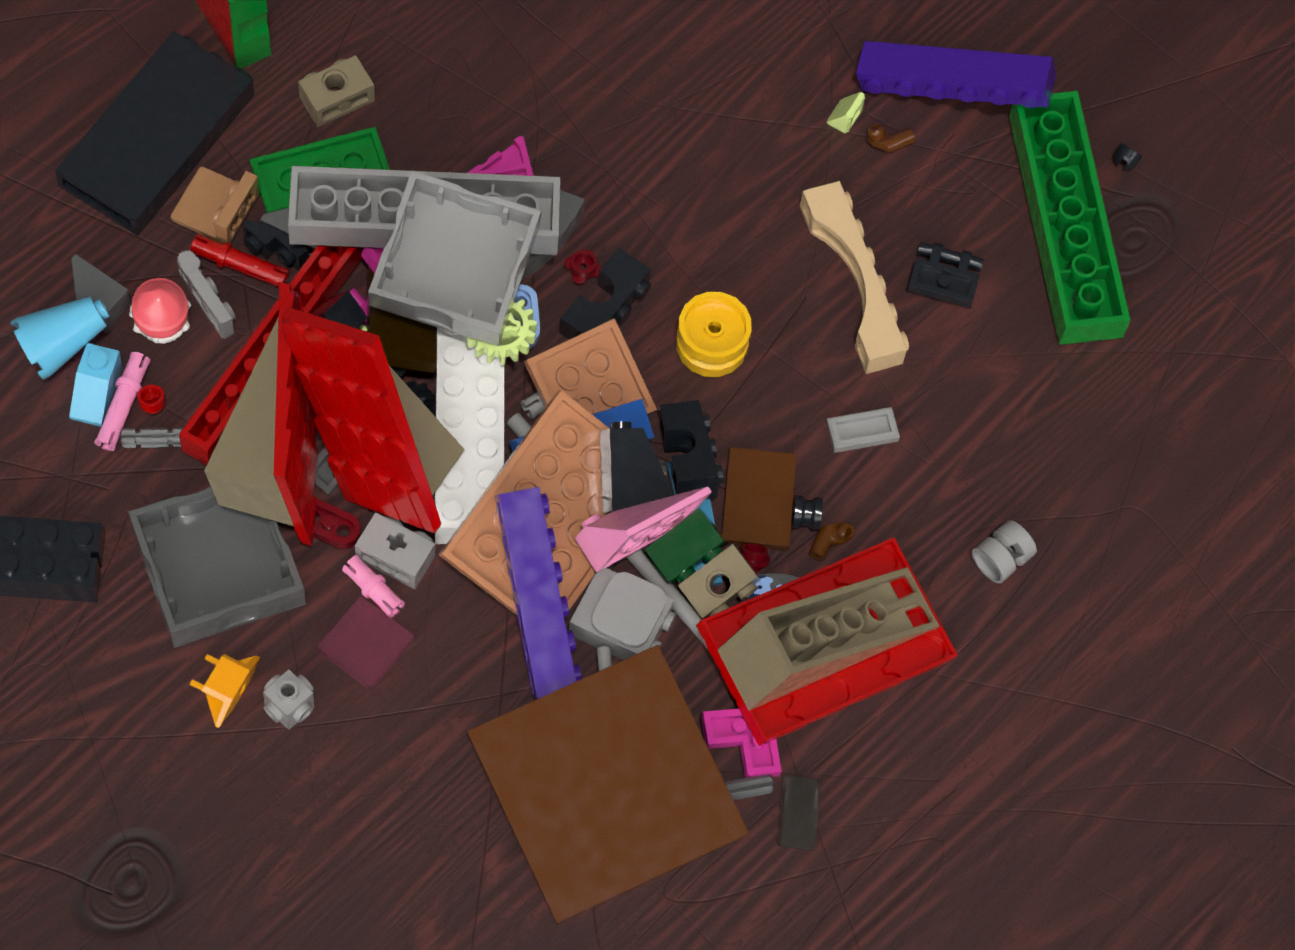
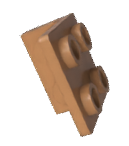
M200 167L172 212L171 221L214 241L231 244L259 196L258 176L245 171L240 181H234L205 167Z

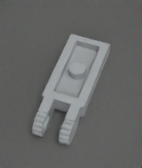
M190 250L181 251L182 253H179V256H177L180 277H182V280L221 338L226 339L234 334L233 320L236 317L228 302L222 303L217 297L219 292L210 277L204 278L200 269L201 261L196 257V254Z

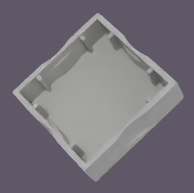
M412 170L396 213V224L393 234L383 249L368 291L369 306L499 346L540 228L541 210L496 196L476 194L457 184Z

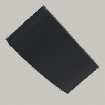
M247 220L243 223V241L252 253L257 254L259 252L266 260L276 253L284 265L288 267L292 265L298 272L309 258L308 249L304 245L290 244L288 234L255 221Z

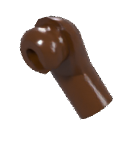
M872 124L867 129V140L870 145L887 152H894L916 141L915 135L910 128L893 135L885 132V128L881 124Z
M836 522L822 526L809 551V556L815 560L824 561L831 546L846 543L854 537V526L849 522Z

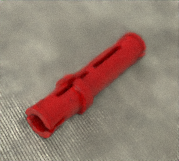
M198 233L191 244V252L193 251L197 256L217 263V267L223 269L228 267L278 288L280 282L287 283L290 269L233 248V244L216 242Z

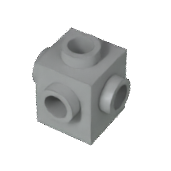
M288 669L282 676L277 674L272 677L265 685V691L263 692L265 706L263 708L276 723L280 721L290 730L297 722L301 723L312 713L314 708L312 691L314 688L304 676L299 675L296 677Z

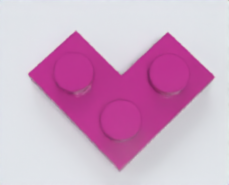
M739 709L703 711L700 717L704 741L708 749L740 746L745 778L767 774L771 775V777H778L781 774L782 769L776 739L759 746Z

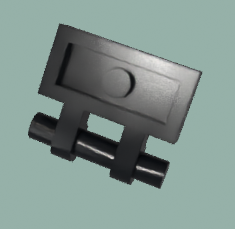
M921 242L917 254L929 257L930 259L928 261L916 257L907 291L971 308L980 274L967 270L970 268L981 271L984 259L972 256V252L962 250L961 253L943 248V244L934 242L931 245ZM939 260L958 265V268L939 264Z

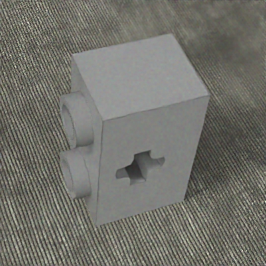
M375 512L355 544V555H358L365 564L416 589L435 558V543L427 534L421 531L413 532L403 527L399 520L389 516L384 517Z

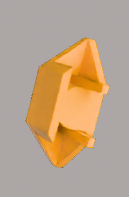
M208 654L206 655L205 660L216 665L205 685L193 679L190 685L206 693L215 727L219 728L237 705L253 677L260 657L252 656L236 660L223 654L220 660Z

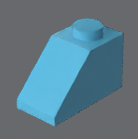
M90 343L86 344L76 372L69 414L71 420L99 427L102 426L116 389V380L120 378L123 369L120 351Z

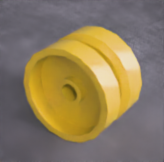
M706 292L694 296L684 305L679 316L676 351L681 362L692 372L704 377H721L734 372L745 359L751 337V317L746 306L736 297L723 292Z

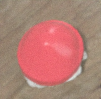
M153 278L142 283L135 291L130 307L129 316L135 322L133 331L142 334L150 341L160 344L175 341L183 332L187 331L190 327L188 313L191 304L180 286L166 278Z

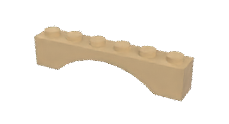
M840 181L804 190L800 208L810 234L825 242L839 254L850 268L859 288L862 300V321L857 334L855 348L865 374L903 364L906 351L909 350L908 339L904 331H899L896 323L898 317L895 306L887 301L885 281L882 275H877L875 271V257L872 249L865 246L863 226L859 219L855 220L853 216V203L849 192H844Z

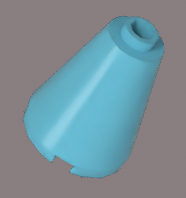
M89 296L16 317L10 323L18 328L14 330V333L31 364L36 362L39 364L42 370L37 373L44 380L53 375L107 327L105 319L110 317L101 299L94 301Z

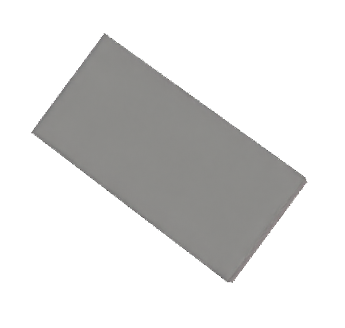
M892 407L827 418L826 421L834 453L898 442L900 438Z

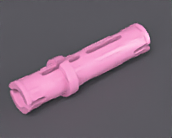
M130 353V358L122 377L116 380V392L99 434L94 441L98 447L101 446V443H104L102 449L108 451L116 449V444L132 404L142 388L141 382L151 362V359L147 356L142 360L144 356L142 353Z

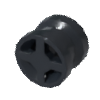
M795 495L792 528L800 529L802 526H808L812 530L820 531L823 498L815 497L812 500H807L803 496Z

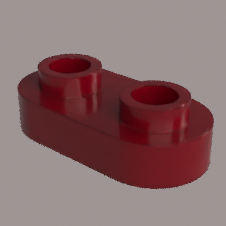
M317 499L315 516L319 520L314 523L313 537L339 549L353 547L361 536L359 520L354 515ZM347 530L350 534L346 537H341L338 535V532Z

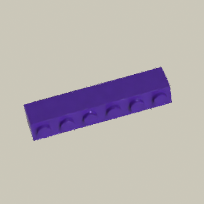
M864 41L856 71L861 91H867L872 94L882 92L898 94L904 97L912 95L927 96L932 99H960L964 102L982 101L991 102L996 105L1016 104L1028 108L1049 107L1056 79L1053 57L872 41Z
M540 487L495 496L533 701L582 679L579 665H573L571 651L576 650L572 630H566L564 617L569 616V608L566 597H560L558 583L563 581L562 571L559 562L553 561L551 549L556 548L555 534L553 528H547L545 514L550 513L546 493L541 494Z

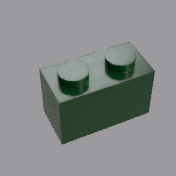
M699 508L644 550L667 581L674 585L676 582L682 583L696 572L695 568L704 561L708 563L723 552L722 548L728 543L706 513Z

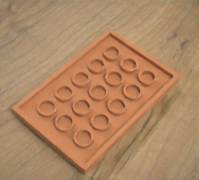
M562 390L557 391L444 546L439 556L517 615L495 496L540 487L541 494L546 493L550 513L545 514L547 528H553L555 534L556 548L551 549L553 561L559 562L562 571L563 581L558 583L560 597H566L570 610L596 573L575 540V537L583 529L581 524L595 514H599L601 517L609 514L603 513L600 450V431L609 427Z

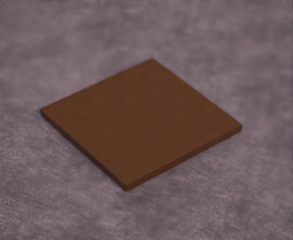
M659 645L467 731V735L556 925L749 835L746 825Z

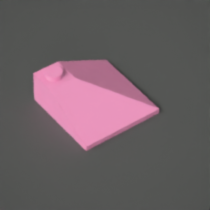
M704 487L613 511L603 517L595 514L581 524L583 529L575 537V540L596 573L655 542L691 515L712 491L709 487Z

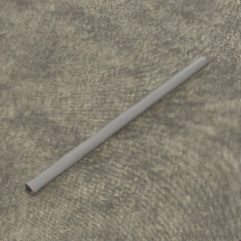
M520 413L513 415L507 422V425L518 437L525 436L531 428L530 424ZM641 549L627 556L628 561L646 581L660 587L666 596L674 599L673 611L707 648L705 640L702 639L696 627L703 619L673 584L667 581L658 567Z

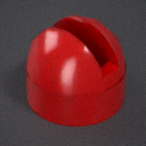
M147 385L139 390L137 394L138 403L144 413L152 415L158 414L163 410L166 398L160 386Z

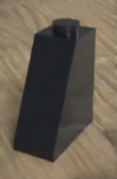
M611 422V428L600 431L603 513H611L674 495L643 428H632L631 422Z

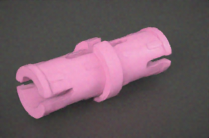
M358 555L349 559L347 563L350 566L344 565L342 571L362 589L361 594L366 599L371 598L386 613L388 618L398 614L400 610L397 607L403 608L405 602L385 584L386 579L381 574L376 575Z

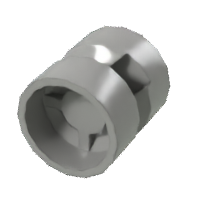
M1007 520L993 532V538L988 537L972 550L973 559L981 572L998 584L1005 581L1016 571V565H1024L1037 552L1036 545L1029 533L1020 524L1012 520Z

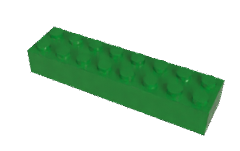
M1078 91L1052 93L1049 107L1028 108L1023 105L1013 104L1009 119L1059 345L1123 338L1130 322V316Z

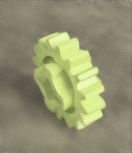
M523 299L513 303L499 346L467 337V347L472 348L476 346L475 356L478 358L486 354L487 363H491L494 357L499 358L501 365H505L506 357L509 356L514 362L518 361V352L520 351L527 355L529 353V344L535 343L536 334L534 332L537 329V321L532 320L533 310L527 309L524 311L525 301Z

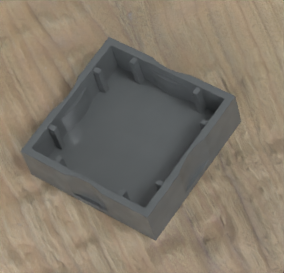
M211 486L191 495L175 496L128 511L134 537L174 648L306 605L304 586L289 546L278 529L277 521L220 506Z

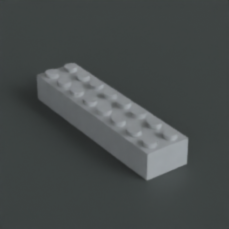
M292 166L288 219L289 243L298 245L384 248L393 234L396 224V213L411 171ZM416 171L457 184L476 194L496 196L541 210L540 228L531 254L557 255L560 177Z

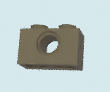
M356 55L348 59H340L333 63L331 67L320 72L309 73L302 80L298 81L299 98L317 128L375 101L374 84ZM332 87H339V88H341L340 90H337V91H332V90H330V88H332Z
M732 544L680 583L678 587L701 618L705 619L730 608L728 604L739 597L741 600L749 597L758 589L755 584L761 579L739 549ZM721 576L728 577L730 580L729 590L724 594H716L713 590L714 581Z

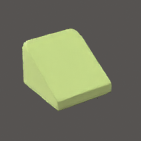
M859 92L841 99L829 116L827 124L845 134L849 132L862 112L865 94Z

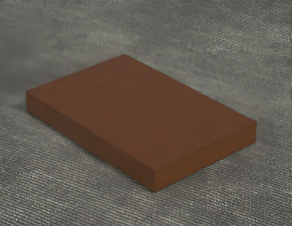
M730 447L722 536L727 541V545L742 546L746 543L762 545L767 549L789 550L797 454Z

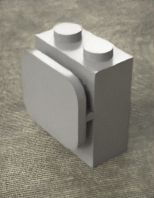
M605 568L595 573L570 620L569 630H572L574 638L596 648L608 646L611 648V655L625 660L656 645H659V648L661 647L662 642L658 641L662 631H670L677 615L672 612L674 599L666 596L660 587L627 572L616 573Z

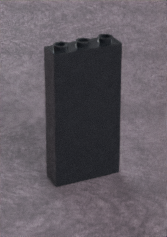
M173 31L55 170L58 187L139 236L253 98V79L245 70L241 68L235 69L227 64L219 54L215 52L209 53L201 48L193 38L189 36L183 37Z

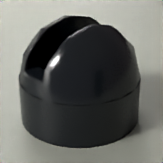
M1120 143L1114 153L1116 166L1119 165L1122 159L1126 161L1123 170L1133 169L1142 158V155Z

